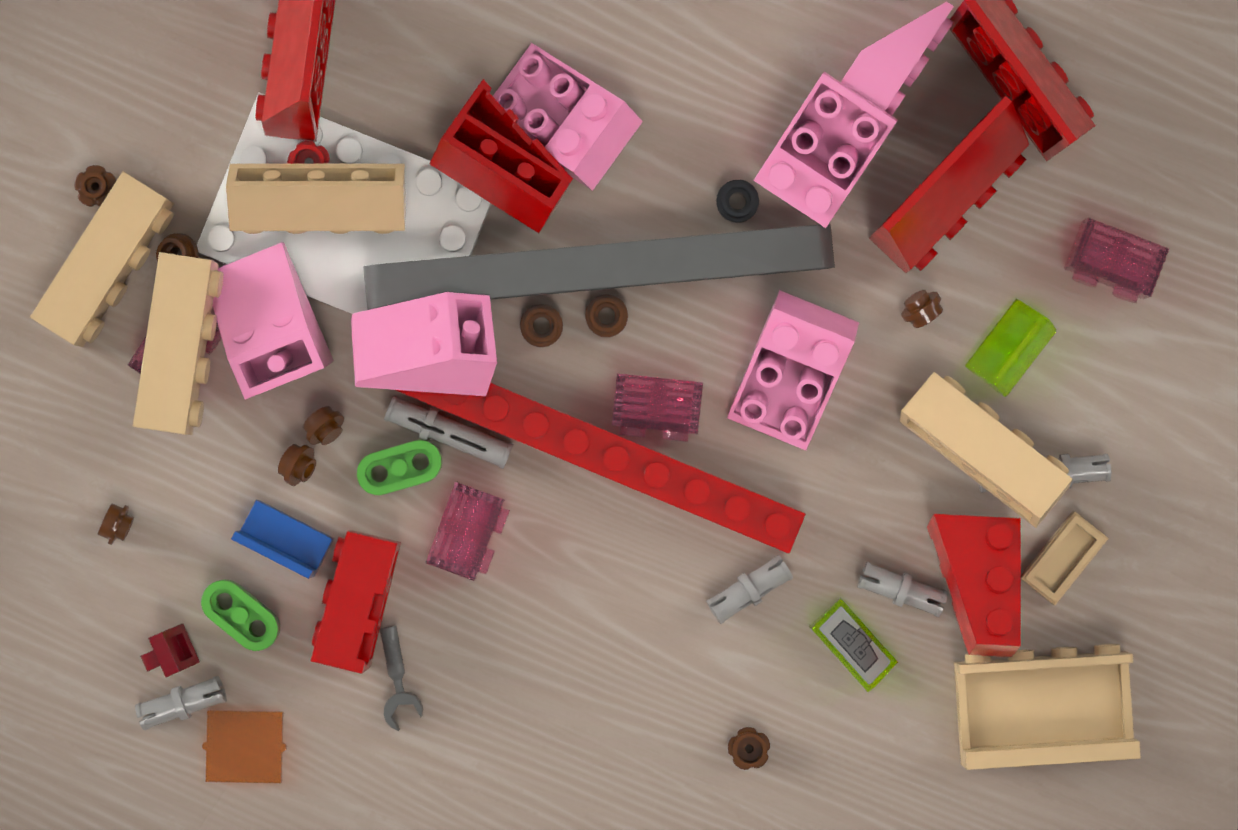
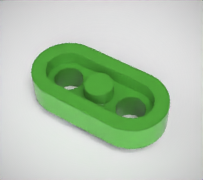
M412 441L365 456L358 465L357 479L360 486L370 494H389L429 482L436 478L442 468V455L439 449L428 441ZM423 453L428 457L429 465L426 469L418 470L414 466L413 460L417 454ZM378 465L384 466L388 472V476L383 482H377L372 476L373 469Z
M219 580L210 584L204 590L201 598L204 614L244 648L260 651L275 643L280 633V623L277 616L238 583L232 580ZM222 593L229 594L233 599L232 606L229 609H224L219 605L218 599ZM255 620H260L265 624L266 632L263 636H257L252 632L251 626Z

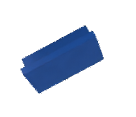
M260 500L255 501L241 530L235 531L231 538L233 541L308 579L315 577L334 540L333 537Z

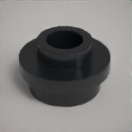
M729 181L720 188L717 194V209L721 216L730 222H745L755 215L759 207L758 192L747 181ZM740 194L745 198L746 204L742 209L731 207L729 199L732 195Z

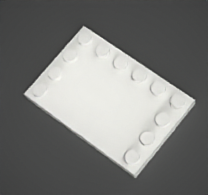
M257 95L230 164H287L289 153L294 151L296 145L304 140L265 136L262 121H256L255 118ZM320 117L317 142L314 143L316 146H323L328 151L330 161L327 164H405V231H393L387 234H380L374 231H350L344 234H336L330 231H307L301 234H292L287 231H263L258 234L230 231L226 193L228 166L197 243L198 253L225 264H230L284 242L306 296L354 314L367 311L363 266L471 256L492 204L429 164L430 160ZM307 158L305 164H313V160Z

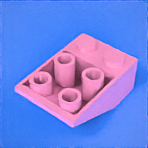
M946 1L861 50L841 83L892 116L905 97V94L899 91L903 83L911 87L930 59L923 52L926 48L934 52L954 23L947 18L954 6Z
M533 43L530 44L493 95L506 111L511 109L519 118L517 124L533 141L538 139L572 178L592 191L643 122L625 101Z
M823 72L753 181L826 228L898 119L826 72Z
M284 242L218 268V271L223 272V286L220 297L213 298L212 306L217 316V324L227 359L245 400L321 370L334 361Z
M779 290L727 418L807 450L853 347L859 322Z
M445 292L352 314L351 330L355 387L475 396L487 395L497 365L489 295Z

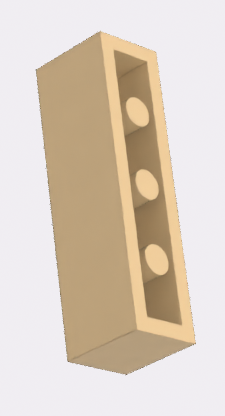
M405 164L229 165L226 193L230 231H243L248 234H258L263 231H287L292 234H301L307 231H330L336 234H344L350 231H374L380 234L405 231Z
M122 171L30 318L75 346L84 347L86 342L92 343L104 327L105 322L101 318L110 305L115 307L123 298L128 287L124 282L132 269L138 271L147 260L151 251L147 246L155 233L162 234L170 224L174 215L170 210L174 203Z
M159 252L133 427L193 435L194 427H200L204 403L203 401H198L200 383H207L210 372V358H205L207 340L213 341L217 325V316L211 314L214 297H220L223 286V272L218 271L219 264L213 260Z
M933 372L901 410L900 422L1037 528L1069 489L1073 479L1067 475L1069 473L1068 468L1057 458L1051 455L1045 458L1032 448L1034 446L1033 441L1018 429L1010 431L998 421L1000 419L999 415L991 407L982 402H979L977 405L964 395L965 389L956 380L949 376L942 378Z

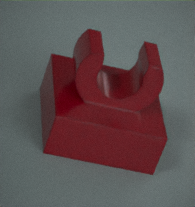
M183 623L149 637L148 639L153 650L140 656L147 672L161 666L165 678L200 663Z

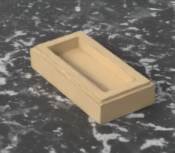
M1072 511L1022 573L1021 580L1052 605H1056L1109 538L1078 513Z

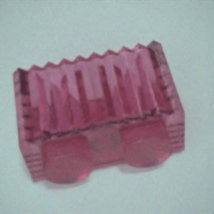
M1088 217L1081 222L1064 269L1073 272L1072 280L1080 284L1096 288L1098 283H1102L1114 288L1113 296L1136 303L1138 298L1146 299L1152 296L1160 272L1163 269V264L1166 261V256L1169 253V248Z
M617 373L612 426H620L619 435L645 437L646 429L663 431V440L688 442L689 434H698L703 382Z
M455 482L426 564L473 581L477 579L479 573L487 575L495 551L489 549L488 546L494 532L502 534L510 510L503 508L506 499L461 482Z

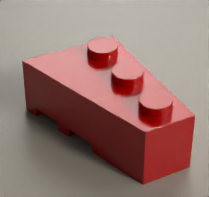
M482 79L442 136L429 164L539 234L561 201L573 178L538 139L533 141L517 124L519 118L511 109L506 111L490 94L492 88Z
M933 514L927 529L930 539H933L940 560L939 566L943 578L945 577L953 600L952 606L968 655L1012 657L1021 647V518Z
M354 530L347 531L345 538L338 537L332 562L338 563L334 579H328L325 586L322 604H325L326 607L322 621L317 622L313 634L312 646H314L311 662L360 674L371 667L401 542Z

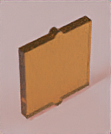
M208 710L207 741L202 744V748L206 750L205 782L282 783V754L287 749V745L283 743L284 712Z

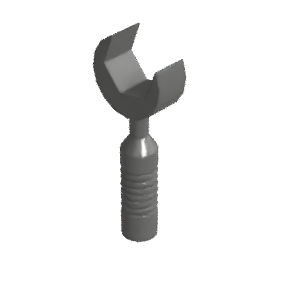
M397 626L381 628L380 634L388 676L394 681L396 694L387 700L384 706V718L391 728L399 731L400 728L393 718L398 705L413 704L420 717L423 716V705L415 694L404 692L402 678L405 669Z

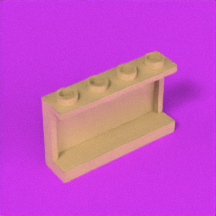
M1120 644L1094 645V653L1077 654V647L1051 648V656L1034 657V650H1017L1012 657L1007 659H991V656L965 654V661L954 662L961 765L966 770L1141 759L1140 741L1134 739L1129 673V663H1133V654L1120 651Z

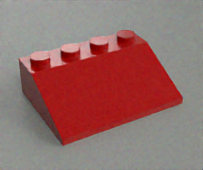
M279 0L277 13L270 12L267 38L273 39L271 54L264 53L261 78L267 80L266 94L258 95L255 113L256 121H262L265 136L317 142L336 0Z
M964 0L950 18L954 22L950 27V31L999 98L1002 100L1007 96L1012 101L1024 132L1046 162L1096 126L1091 120L1094 117L1091 107L1081 96L1075 98L1066 86L1069 82L1066 73L1055 61L1050 63L1040 50L1043 48L1042 41L1032 28L1027 27L1025 29L1015 16L1018 10L1012 0Z
M1005 96L869 237L905 273L909 272L914 266L919 271H922L938 254L933 246L944 235L951 240L968 222L962 215L973 204L980 209L997 192L992 184L999 176L1004 173L1010 178L1027 160L1021 153L1030 144L1012 101Z

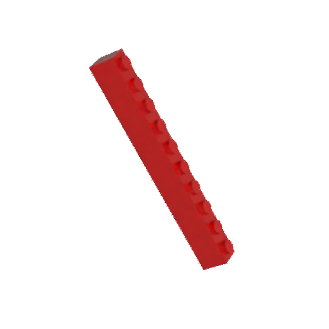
M490 383L486 396L396 390L788 554L791 552L806 515L801 511L493 383Z

